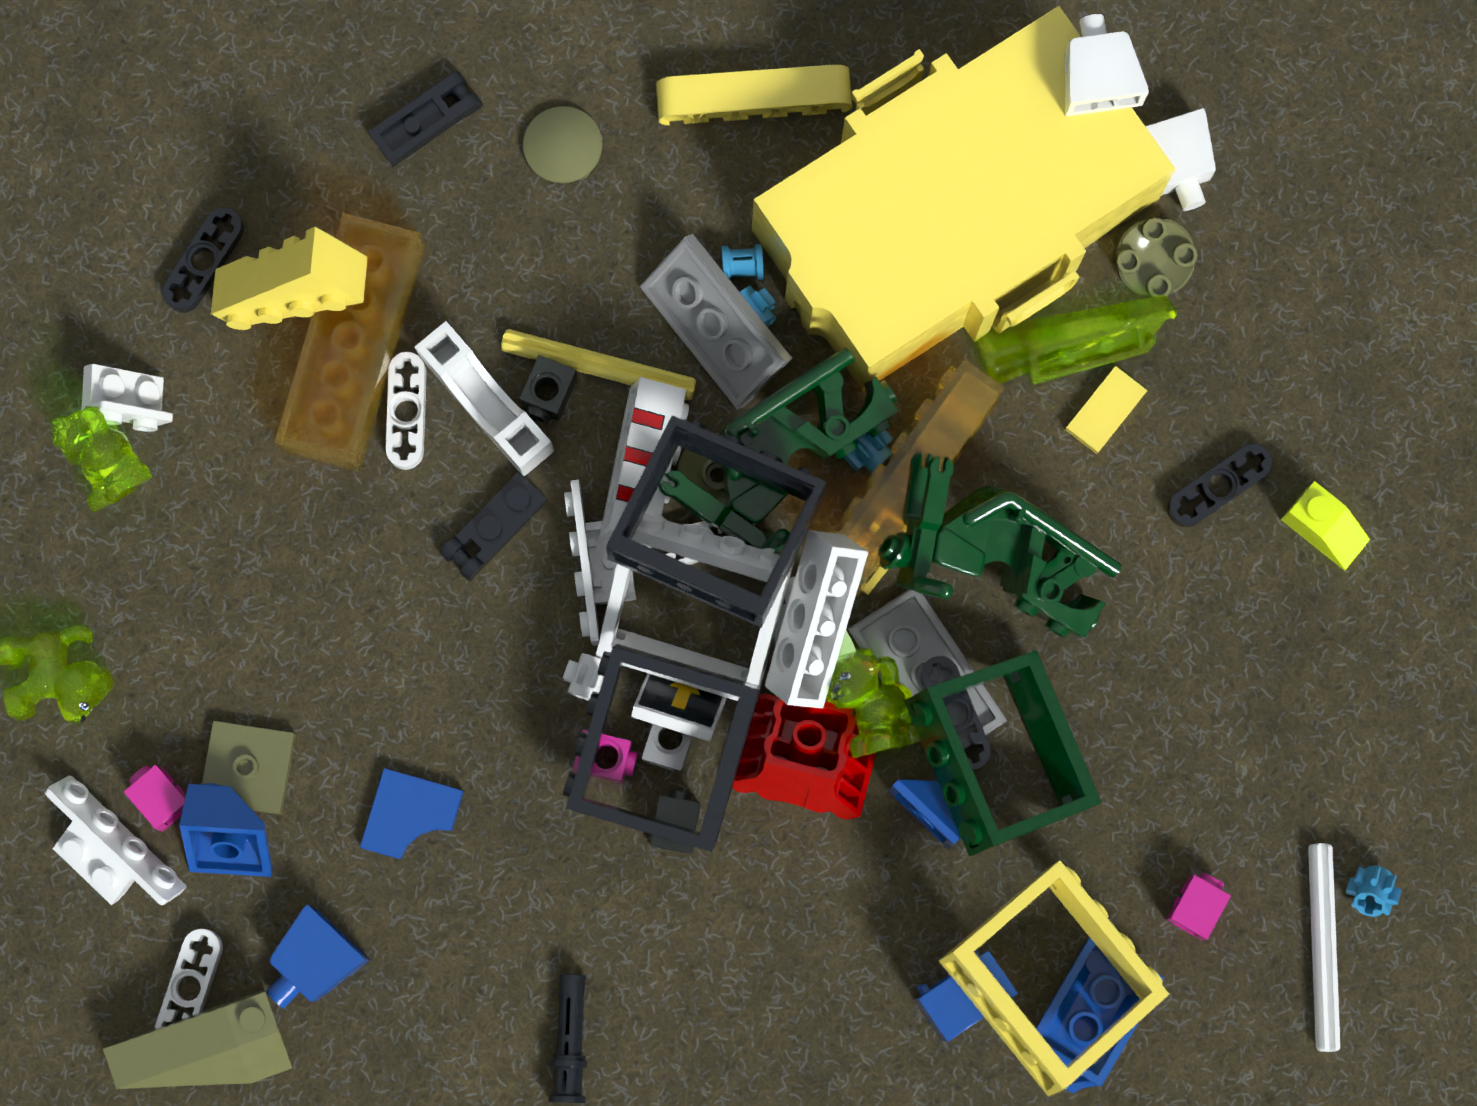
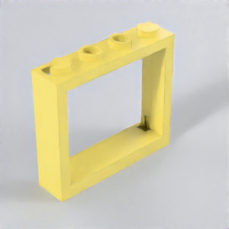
M1061 860L1040 873L939 960L1047 1096L1065 1090L1169 995L1162 986L1159 974L1151 967L1145 965L1136 954L1132 941L1126 935L1118 932L1109 921L1105 908L1087 894L1081 886L1078 875L1071 868L1065 866ZM1048 887L1140 998L1135 1005L1067 1066L1060 1060L974 953L977 948Z

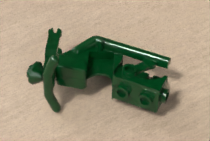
M845 347L724 425L720 430L719 436L729 434L741 440L746 448L758 453L762 450L771 452L780 457L785 465L788 464L790 456L801 448H807L822 458H827L834 454L837 460L858 448L855 440L866 432L873 438L893 425L889 417L898 412L894 406L897 398L885 381L880 383L877 377L872 378L864 383L866 390L864 405L858 414L848 422L843 414L841 393L843 377L839 371L853 363L855 359L850 350ZM811 389L817 395L819 423L816 427L785 407ZM722 465L726 498L725 505L688 480L682 472L670 471L664 474L669 481L674 483V487L662 480V483L658 486L659 491L728 536L741 539L749 546L759 549H775L774 553L776 554L784 548L790 535L787 529H779L775 533L772 531L763 533L754 525L762 522L788 493Z
M922 452L915 453L910 461L911 470L902 515L904 525H907L906 533L891 534L884 539L878 550L880 566L885 570L900 568L896 574V581L901 587L921 594L948 599L953 594L952 585L926 577L931 569V563L965 575L978 577L983 573L985 564L993 561H1002L1004 565L1000 586L1003 587L1002 591L1016 599L1013 604L1015 608L1032 618L1039 614L1047 620L1044 626L1062 638H1066L1068 633L1086 638L1088 632L1097 624L1099 614L1106 603L1082 594L1074 601L1060 603L1058 601L1063 596L1064 589L1081 578L1092 576L1097 569L1108 577H1115L1120 572L1122 564L1017 493L1009 490L982 486L944 513L954 465L948 457H945L942 464L943 469L939 472L940 456H933L928 453L925 459V466L922 468ZM1044 541L1057 549L1053 558L1047 562L1041 559Z

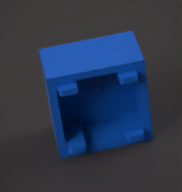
M976 949L974 951L976 956L1010 998L1016 996L1018 993L991 953L985 951L979 954ZM950 974L930 988L926 984H920L916 987L920 995L914 998V1001L943 1042H949L984 1018Z

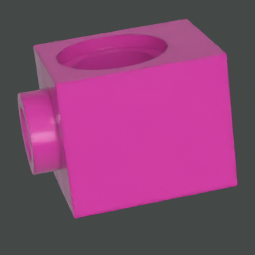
M602 734L598 752L605 747L613 748L618 752V762L610 769H602L596 765L595 761L590 777L623 784L625 775L633 776L638 753L631 751L632 742L630 740ZM576 756L573 767V771L575 773L577 772L581 758L578 756Z
M155 764L150 768L147 765L138 770L129 779L131 786L124 793L156 830L163 832L181 817L186 794L178 784L176 786L173 785V778L163 767Z
M1202 872L1200 877L1196 875L1188 876L1180 891L1183 894L1182 897L1177 896L1165 920L1200 940H1208L1231 895L1222 891L1224 883Z

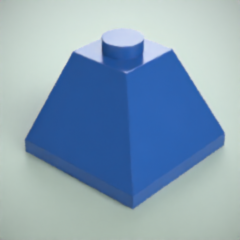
M898 779L892 785L888 792L947 849L961 838L950 809L943 799L938 781Z
M215 783L203 785L188 784L179 827L189 872L272 877L273 867L265 823L230 786H220Z

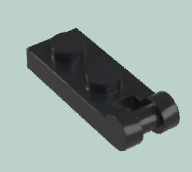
M460 72L449 75L368 131L371 139L392 167L483 106L477 94H471L466 88L467 81ZM453 95L457 103L449 108L443 100Z
M517 472L474 518L444 545L439 554L447 562L453 561L461 568L460 574L468 581H471L548 502L547 498ZM471 540L482 549L474 557L463 549Z

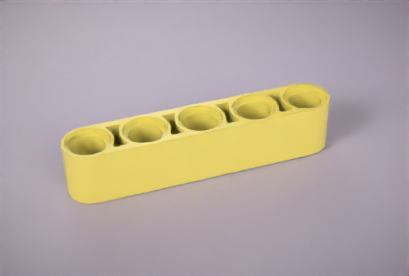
M844 65L672 76L662 78L656 82L659 123L663 125H669V121L684 120V124L709 122V118L723 117L724 121L746 120L748 115L762 114L763 118L786 117L789 112H802V115L827 114V110L841 109L842 112H847L853 107L849 68Z

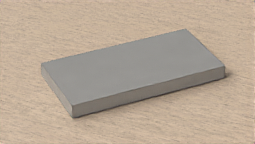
M693 234L685 236L639 286L737 410L748 404L792 360V357Z
M907 590L848 628L849 633L917 735L918 733L911 722V717L904 700L924 690L920 675L925 663L933 657L944 656L956 664L961 676L974 672L921 593ZM934 665V672L929 676V680L931 682L938 681L939 683L946 682V678L951 675L948 669L941 670L939 665ZM983 684L967 689L985 735L1007 722ZM952 702L946 705L953 725H961L966 721L967 710L962 704ZM970 725L963 732L957 733L958 737L962 736L965 749L972 745L968 734L976 732L973 725Z

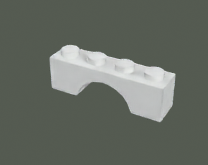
M447 321L415 346L422 361L523 477L554 452L549 438L529 415L519 408L501 389L477 359L473 351Z

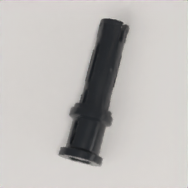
M559 975L557 1055H552V1059H550V1066L554 1068L553 1094L548 1096V1102L586 1103V1097L582 1095L583 1069L587 1068L588 1063L586 1056H582L586 976Z

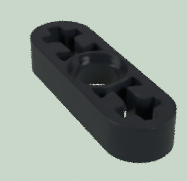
M220 207L208 215L166 280L162 294L165 302L172 310L179 313H187L199 305L215 279V270L224 266L244 233V224L233 209ZM228 218H231L230 223L234 230L231 233L224 231L218 239L219 244L224 246L221 251L211 242L204 241L207 236L214 241L219 234L216 223L218 221L226 222ZM201 251H210L215 257L212 267L204 271L195 269L193 266L195 255ZM188 269L194 277L203 280L200 284H197L193 279L187 289L191 297L189 300L181 298L177 303L175 302L177 297L173 293V289L175 287L180 289L185 287L189 278L183 273Z
M1246 445L1178 491L1168 503L1167 510L1171 521L1184 528L1195 526L1261 481L1272 468V457L1269 451L1261 445ZM1246 454L1251 458L1259 456L1262 460L1258 466L1261 472L1257 473L1254 469H1251L1244 473L1240 479L1245 484L1241 486L1234 471L1246 463ZM1229 464H1232L1234 471L1229 469L1227 466ZM1219 475L1229 481L1231 488L1227 496L1217 497L1210 492L1208 483L1211 477ZM1199 486L1205 500L1213 506L1207 508L1206 502L1203 501L1193 510L1194 518H1191L1188 514L1180 516L1177 512L1181 506L1179 499L1183 498L1186 503L1192 501L1200 494L1194 490L1195 487Z
M936 656L925 663L920 678L924 689L940 684L938 681L931 682L929 680V676L934 672V665H939L941 670L948 669L951 675L946 678V681L961 675L956 664L951 659L944 656ZM967 690L959 692L960 694L947 696L943 701L945 706L952 702H958L967 710L966 721L961 725H954L956 732L960 733L970 725L974 726L976 732L969 733L968 738L972 746L980 745L982 752L977 755V763H972L970 758L968 760L972 770L976 771L988 762L991 748ZM961 736L959 737V739L963 746V749H965V744Z

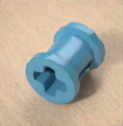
M755 244L754 248L732 250L728 246H722L723 272L729 280L736 277L753 276L757 280H764L762 244Z

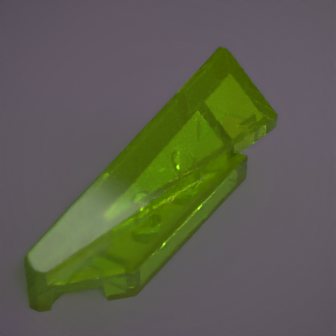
M1160 295L1024 321L1015 326L1008 327L1001 333L992 329L975 342L990 388L1027 372L1030 381L1034 385L1148 353L1156 343L1155 333L1166 319H1174L1176 317L1177 310L1167 296Z

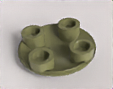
M567 106L553 107L537 115L527 127L523 139L524 155L531 170L541 178L555 183H570L586 178L595 168L602 153V136L595 121L585 112Z
M1147 218L1132 225L1120 239L1116 251V266L1122 281L1132 291L1139 295L1164 298L1169 294L1175 293L1187 283L1193 273L1198 254L1191 236L1181 225L1166 218Z

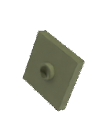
M213 721L202 785L215 783L220 786H230L253 811L282 815L296 734Z

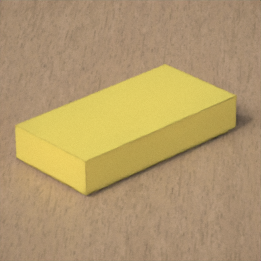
M1115 366L1065 430L1094 453L1098 454L1148 390Z

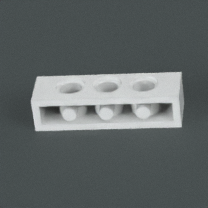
M809 530L765 682V687L787 705L823 708L868 555L867 550L842 534Z

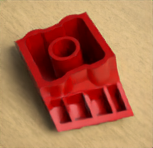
M761 694L758 697L732 788L741 793L756 792L764 799L798 805L819 813L831 811L838 818L846 820L860 818L882 731L869 720L852 716L854 708L828 701H825L823 708L787 705L777 696Z

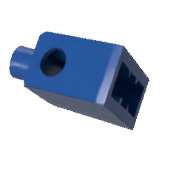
M307 904L269 959V962L282 975L270 986L266 993L283 1009L299 992L309 1001L316 1002L360 969L370 959L313 905Z

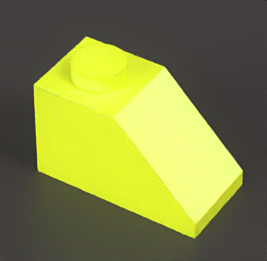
M1315 481L1304 490L1281 519L1344 571L1370 541L1347 506Z

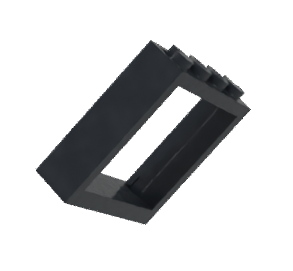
M672 415L606 545L607 558L616 564L762 628L825 497L826 482L811 475L810 469L799 467L797 470L783 464L782 459L771 452L762 450L758 453L746 448L741 440L732 435L722 434L719 436L707 431L706 427L697 420H694L692 423ZM678 446L806 501L760 596L632 540Z
M616 644L612 646L611 653L604 651L599 664L597 675L604 678L600 692H592L587 706L586 715L592 717L588 733L581 731L574 755L581 758L577 772H569L565 783L563 796L569 797L566 809L712 852L717 843L762 686ZM623 663L739 697L700 832L584 798Z

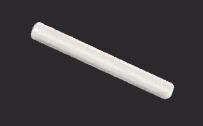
M1316 843L1308 848L1315 1043L1318 1051L1335 1052L1340 1049L1333 847L1327 843Z

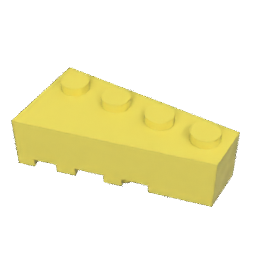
M317 227L306 230L305 239L300 240V238L292 236L283 241V248L279 250L266 247L259 250V257L257 259L245 256L215 270L211 315L227 322V326L230 328L247 330L254 324H277L282 322L284 318L294 316L311 317L314 315V312L324 310L342 311L346 309V306L363 303L368 257Z

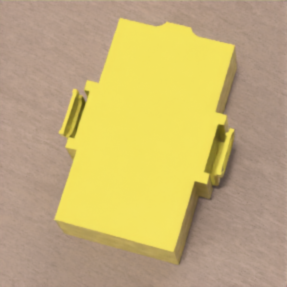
M1060 6L1049 11L960 69L955 66L947 53L931 63L929 75L924 80H922L924 68L921 65L924 55L920 49L917 50L913 56L859 90L852 91V99L857 105L856 111L845 117L840 145L754 199L752 231L787 281L785 301L791 309L796 308L801 316L802 326L808 334L822 336L830 343L835 352L845 347L850 350L855 361L846 366L862 392L865 391L864 383L875 377H877L878 381L884 379L962 327L966 329L975 342L989 333L991 326L995 331L1001 333L1008 327L1015 326L1064 295L1080 278L1076 271L1086 253L1084 248L1158 201L1176 170L1132 107L1065 116V51L1069 40L1081 36Z

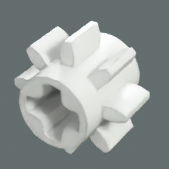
M581 653L578 663L572 660L568 661L563 679L570 682L567 691L569 694L589 701L593 691L600 692L604 678L597 675L601 659Z

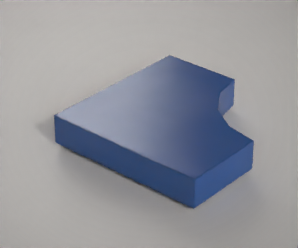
M384 768L360 848L401 860L408 845L420 835L434 830H453L464 791Z

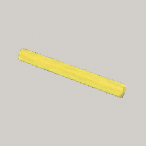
M511 329L505 331L501 342V348L504 352L537 360L538 355L573 368L578 372L632 386L640 377L683 388L686 389L685 400L692 399L696 388V380L689 376Z

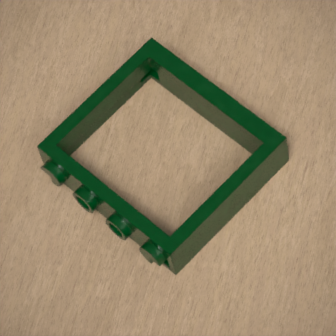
M1037 650L928 687L904 700L911 717V722L915 726L925 750L926 758L934 771L942 790L943 799L950 809L958 828L959 836L963 840L969 857L1102 803ZM1005 677L1060 806L998 830L942 698Z

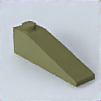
M265 989L103 1048L116 1089L247 1084L292 1069Z

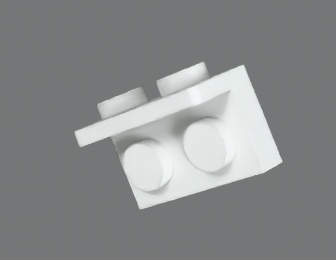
M96 364L84 366L81 414L97 417V423L104 425H120L122 422L133 423L134 430L145 432L157 431L159 425L170 423L173 420V413L162 411L163 377Z

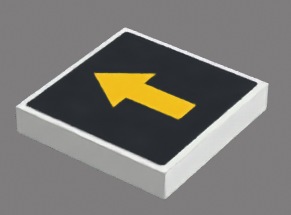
M647 673L634 704L631 717L711 742L727 698Z

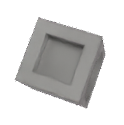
M652 724L641 758L642 761L682 774L693 736L681 733L683 739L680 746L673 750H667L659 744V736L662 731L668 728Z

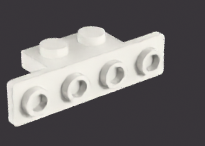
M578 479L571 480L572 492H565L564 496L567 517L575 516L577 531L569 532L572 556H580L582 571L574 572L577 596H585L587 612L579 613L582 636H590L592 645L596 646L599 644L600 639L596 605L608 604L617 564L607 558L606 545L608 542L599 540L602 521L585 523L581 485ZM631 571L624 602L636 600L633 571Z
M73 776L63 778L49 786L45 791V795L72 820V823L53 847V850L111 905L116 903L126 893L134 881L160 905H165L185 890L186 884L177 877L174 870L160 861L141 839L135 837L112 811L106 809L89 793L86 786L77 781Z

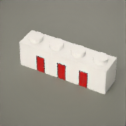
M640 377L630 387L599 540L609 541L671 416L673 415L682 420L687 419L689 405L684 403L686 389ZM678 446L665 474L671 471L672 465H676L681 452L680 446ZM663 476L662 480L674 487V483ZM657 488L645 514L654 516L657 513L662 516L664 503L667 504L670 497L664 496L659 491V488Z

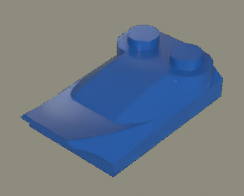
M1088 937L1084 945L1079 949L1075 961L1035 1029L1065 1066H1067L1135 1005L1140 998L1092 939ZM1159 974V976L1161 977V980H1162V982H1163L1164 979H1165V977H1163V976H1161V975ZM1138 1023L1073 1081L1066 1090L1073 1094L1087 1087H1101Z

